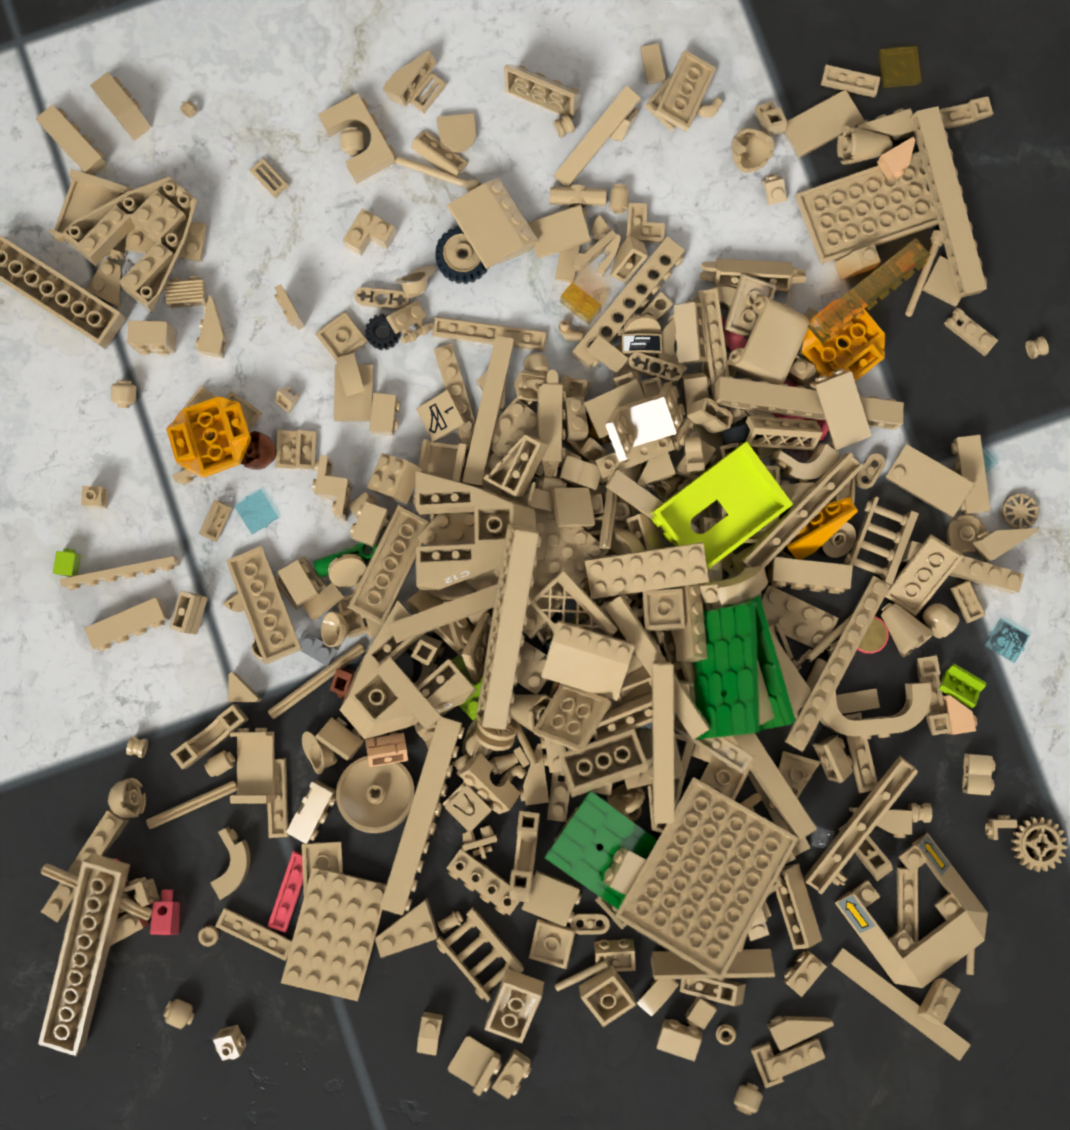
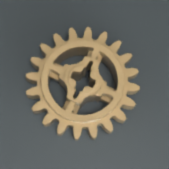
M1031 817L1030 822L1023 820L1024 827L1017 825L1020 832H1013L1017 839L1011 840V842L1016 843V846L1012 847L1011 850L1018 851L1014 857L1017 859L1022 858L1020 864H1027L1026 868L1030 870L1034 867V871L1039 872L1042 869L1047 872L1048 866L1055 869L1054 862L1062 863L1059 856H1066L1061 850L1068 849L1067 846L1062 845V842H1065L1067 838L1060 837L1064 831L1057 830L1059 825L1056 823L1052 824L1051 819L1044 820V817H1038V820L1035 817ZM1036 829V832H1033V835L1030 838H1027V836L1033 830ZM1045 830L1050 834L1052 842H1050L1047 838V835L1044 834ZM1026 846L1030 848L1031 854H1034V859L1027 853ZM1051 850L1049 855L1042 859V856H1045L1047 851Z

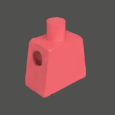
M161 890V902L153 903L150 934L179 935L180 904L179 902H173V890Z

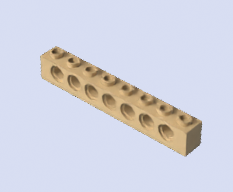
M667 236L572 351V356L589 370L592 366L596 367L600 361L587 352L589 346L599 335L611 345H614L612 342L616 337L620 338L622 336L624 325L627 321L636 316L640 308L643 310L649 303L648 298L651 294L656 295L661 288L660 283L663 280L667 281L673 273L671 270L674 266L679 267L683 262L685 250ZM666 258L670 263L664 265L660 260ZM654 272L658 275V278L651 279L648 274ZM644 287L646 292L639 293L637 288ZM632 301L635 306L628 308L625 302ZM620 315L623 321L616 322L613 320V317ZM607 329L611 332V335L605 337L601 334V331Z

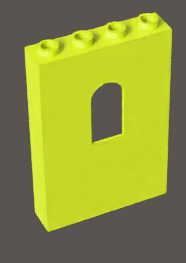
M745 442L652 511L653 517L651 519L657 527L661 526L666 540L669 543L673 542L675 546L703 542L708 570L791 507L793 503L748 442ZM715 500H718L728 515L705 533H695L691 528L692 518Z

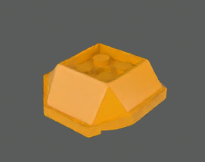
M834 300L810 319L809 329L802 342L801 354L809 363L815 365L819 376L826 375L827 377L832 375L833 371L844 368V370L852 371L856 382L885 358V333L861 304L853 303L859 311L857 312L855 309L852 312L847 310L848 315L842 317L839 315L838 309L843 307L844 309L840 310V312H843L846 309V302ZM851 304L847 305L849 309L853 308ZM834 312H836L839 318H842L843 323L838 322V319L833 314ZM829 316H832L833 319L837 322V324H835ZM827 318L833 324L829 331L821 324L824 322L827 327H830V324L826 321ZM816 326H821L828 334V336H826L819 328L816 330V332L823 339L822 341L815 335L813 331ZM838 341L845 342L846 348H841L838 345Z
M220 396L182 409L174 421L166 428L175 462L203 478L240 465L251 441V435L241 404Z

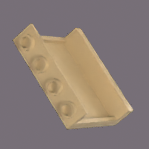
M71 169L69 177L72 179L55 229H49L48 232L54 236V240L65 243L66 239L62 233L74 220L134 189ZM127 235L107 254V257L118 260V258L125 260L128 252L125 250Z

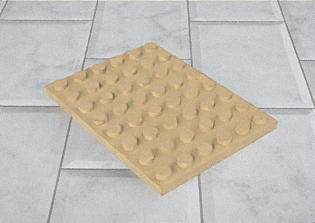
M495 453L488 459L484 477L496 467L495 465L499 461H502ZM483 479L482 487L479 488L497 492L527 505L532 485L529 484L524 496H514ZM534 508L536 532L539 533L538 536H540L541 541L535 553L537 565L532 571L534 583L533 587L529 589L528 594L531 600L564 570L580 586L588 577L585 559L606 557L609 553L608 549H601L599 542L582 527H557L554 509L553 512ZM474 512L438 514L417 539L425 546L475 544ZM500 569L490 570L465 581L476 591L498 584ZM559 582L552 586V595H563L564 588ZM540 597L535 602L540 608L549 609L548 597ZM552 598L551 609H559L563 605V598ZM530 604L529 607H526L527 624L526 627H523L522 631L529 638L533 639L547 621ZM544 611L545 614L548 616L549 611Z
M693 777L674 811V823H667L615 918L722 981L793 850L798 837Z

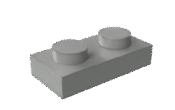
M306 631L302 633L299 639L301 651L327 667L338 651L334 647L326 646L322 640Z

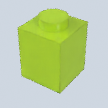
M63 548V551H56L53 574L69 577L77 576L81 555L76 554L74 549Z

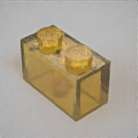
M573 282L560 296V303L588 325L601 312L602 305Z

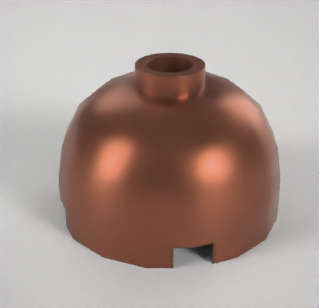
M258 431L250 432L251 441L241 464L252 470H261L275 460V445L269 436Z

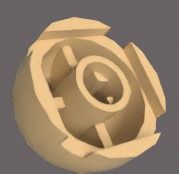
M129 778L119 781L110 789L108 804L116 816L133 818L138 817L139 814L144 812L146 795L145 793L141 795L140 788L143 786L137 779Z

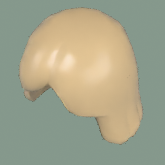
M940 603L928 606L922 617L936 638L947 637L955 630L960 620L956 613Z

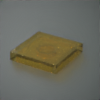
M917 46L880 49L879 59L883 88L921 83Z

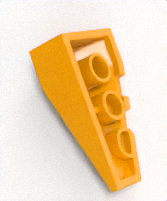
M851 497L828 503L787 544L795 559L802 560L813 554L858 512Z

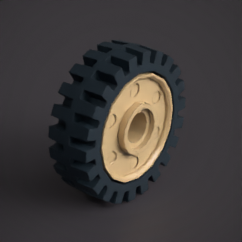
M456 226L455 229L452 230L450 228L447 233L444 232L442 234V238H439L436 245L435 257L437 266L443 276L452 282L455 281L457 284L461 282L464 284H468V282L473 283L476 279L482 278L487 269L461 228ZM461 252L468 253L466 258H460L458 255Z

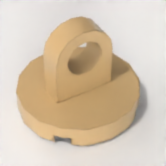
M621 784L611 791V795H608L607 803L631 821H635L641 815V804L645 799V793L642 787L627 790L626 786Z

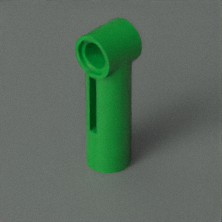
M358 543L313 561L315 570L319 578L328 576L330 563L335 558L339 559L345 554H357L363 561L370 560L377 544L371 554L364 553L366 544Z

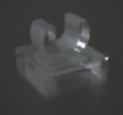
M815 826L817 830L812 832L809 845L827 849L832 842L834 831Z

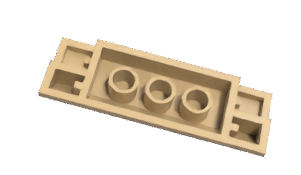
M744 949L742 952H737L724 978L775 977L771 949ZM672 951L652 952L651 965L654 980L715 978Z

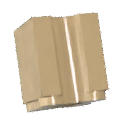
M465 782L442 804L469 833L492 811L491 806L484 799L480 798L477 792Z

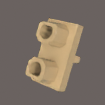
M490 825L480 828L483 838L475 840L473 830L470 833L468 831L464 832L463 851L479 847V849L473 851V855H481L483 860L487 859L486 853L493 850L491 846L484 847L483 845L498 841L497 834H494Z

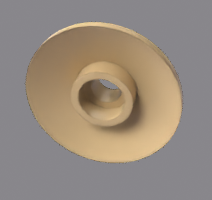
M846 522L822 545L824 553L833 558L847 554L852 549L856 540L854 527Z

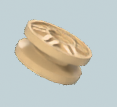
M512 718L510 723L506 725V729L482 727L478 721L474 736L484 747L495 751H504L513 746L518 726Z

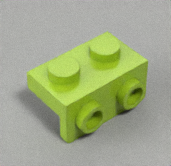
M952 664L943 673L938 689L973 709L977 704L980 692L986 687L987 683L960 666Z

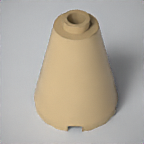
M844 126L841 130L844 131L843 135L838 137L837 154L838 157H842L843 161H840L841 164L848 165L881 157V155L892 149L893 143L889 136L853 126Z
M889 603L882 608L883 613L881 617L902 657L912 653L911 649L919 648L934 634L931 629L897 603L893 605Z
M514 694L513 704H510L509 707L511 718L533 732L534 727L552 698H549L547 695Z

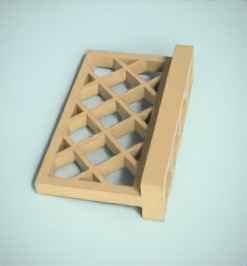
M565 570L530 601V604L554 630L557 623L551 620V612H563V622H565V612L577 613L576 624L573 625L590 627V630H592V627L601 628L606 633L605 635L611 636L618 630L614 622ZM557 582L564 588L563 595H552V586ZM540 597H548L549 609H542L535 602ZM552 598H563V609H551ZM566 598L574 599L577 602V610H565ZM544 611H549V615L547 616ZM579 613H587L590 616V624H579Z

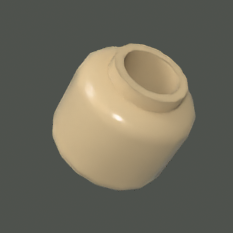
M357 127L343 129L344 132L340 134L341 150L348 153V156H357L360 151L365 149L364 134Z
M531 353L523 361L525 371L547 374L550 371L548 361L542 354Z
M116 380V383L111 385V401L118 404L119 408H129V404L136 402V386L132 384V381Z
M175 999L173 1002L169 1001L163 1013L165 1022L179 1029L185 1027L186 1024L190 1025L195 1015L192 1013V1005L180 999Z
M751 1083L738 1087L734 1098V1104L737 1106L736 1109L750 1116L758 1111L763 1098L762 1094L758 1091L759 1087Z

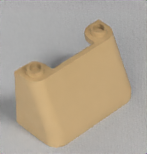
M758 294L753 304L754 312L759 314L758 320L745 348L733 350L727 365L752 381H768L770 384L777 385L785 381L809 329L810 320L803 314L765 295Z

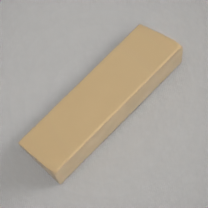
M426 130L413 140L412 150L442 172L458 177L468 165L467 161L455 152L447 149Z

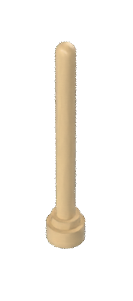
M400 156L395 158V162L399 165L464 187L468 192L481 185V181L476 179H469L467 181Z
M934 230L931 235L932 246L905 312L908 317L913 315L937 251L944 244L941 231Z

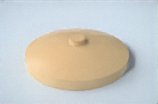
M368 756L362 757L350 764L342 773L336 788V801L343 818L352 827L367 833L386 832L401 824L409 815L415 796L412 777L400 762L369 767Z

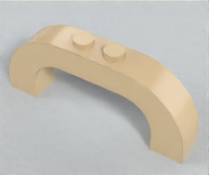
M726 286L709 288L718 289L720 308L729 311L736 289ZM698 295L692 301L687 300L685 303H699ZM672 315L668 319V325L661 333L662 354H656V358L680 366L683 372L682 375H684L688 368L684 364L678 363L674 351L676 325ZM664 366L663 376L665 372L670 373L671 378L679 376L676 374V370L673 369L672 372L666 371L667 367Z
M906 683V701L903 708L895 715L873 718H845L838 709L835 691L820 721L828 729L847 736H859V739H871V735H878L879 738L890 737L892 733H900L912 729L925 717L931 703V683Z

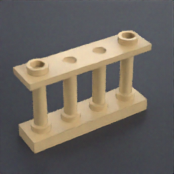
M670 436L632 447L627 459L623 461L618 460L616 452L595 460L601 474L600 485L608 482V477L613 474L614 470L621 472L643 462L645 467L648 460L667 452L671 457L670 451L675 450Z
M874 497L871 501L868 500L865 505L864 511L867 512L851 554H847L844 564L857 566L880 575L882 581L892 585L919 513L910 511L904 515L878 506L879 498ZM873 513L900 522V525H902L900 532L895 533L870 523ZM867 530L892 539L895 543L893 550L889 551L864 541ZM860 548L886 557L889 561L887 567L881 568L858 559L857 555Z
M472 907L467 911L466 915L468 918H466L467 921L447 939L444 940L441 935L437 938V947L443 954L447 953L476 987V994L482 1000L485 998L488 1002L491 999L489 991L503 979L506 969L521 973L524 970V966L476 909ZM476 926L481 931L479 933L480 936L457 955L450 946L471 927L474 928ZM489 941L493 946V951L470 970L463 961L484 942L487 943ZM502 956L506 961L505 967L486 984L482 985L476 976L497 957L500 958Z

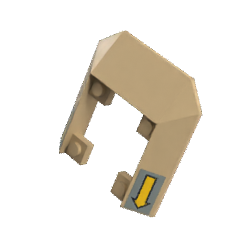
M925 833L913 842L911 847L898 856L910 873L926 863L948 892L946 896L934 904L946 921L915 944L903 928L889 939L886 937L866 910L867 906L880 897L868 880L864 881L854 890L848 891L834 902L893 983L919 988L925 987L985 941L988 912L928 833Z

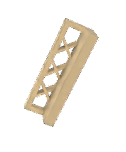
M748 416L746 423L750 432L745 442H748L752 447L814 450L823 432L815 420ZM756 434L764 435L758 440H753ZM774 436H780V438L775 441H769V439L773 438ZM791 437H797V439H795L792 442H786V440L790 439ZM808 438H813L810 444L803 443Z

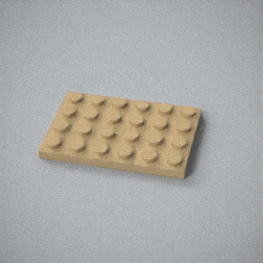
M312 866L281 983L358 1001L383 910L380 909L387 884Z

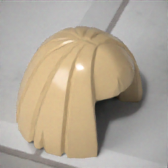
M752 128L738 130L731 143V155L736 167L744 173L755 172L759 168L764 167L768 163V159L770 160L773 155L775 146L772 137Z

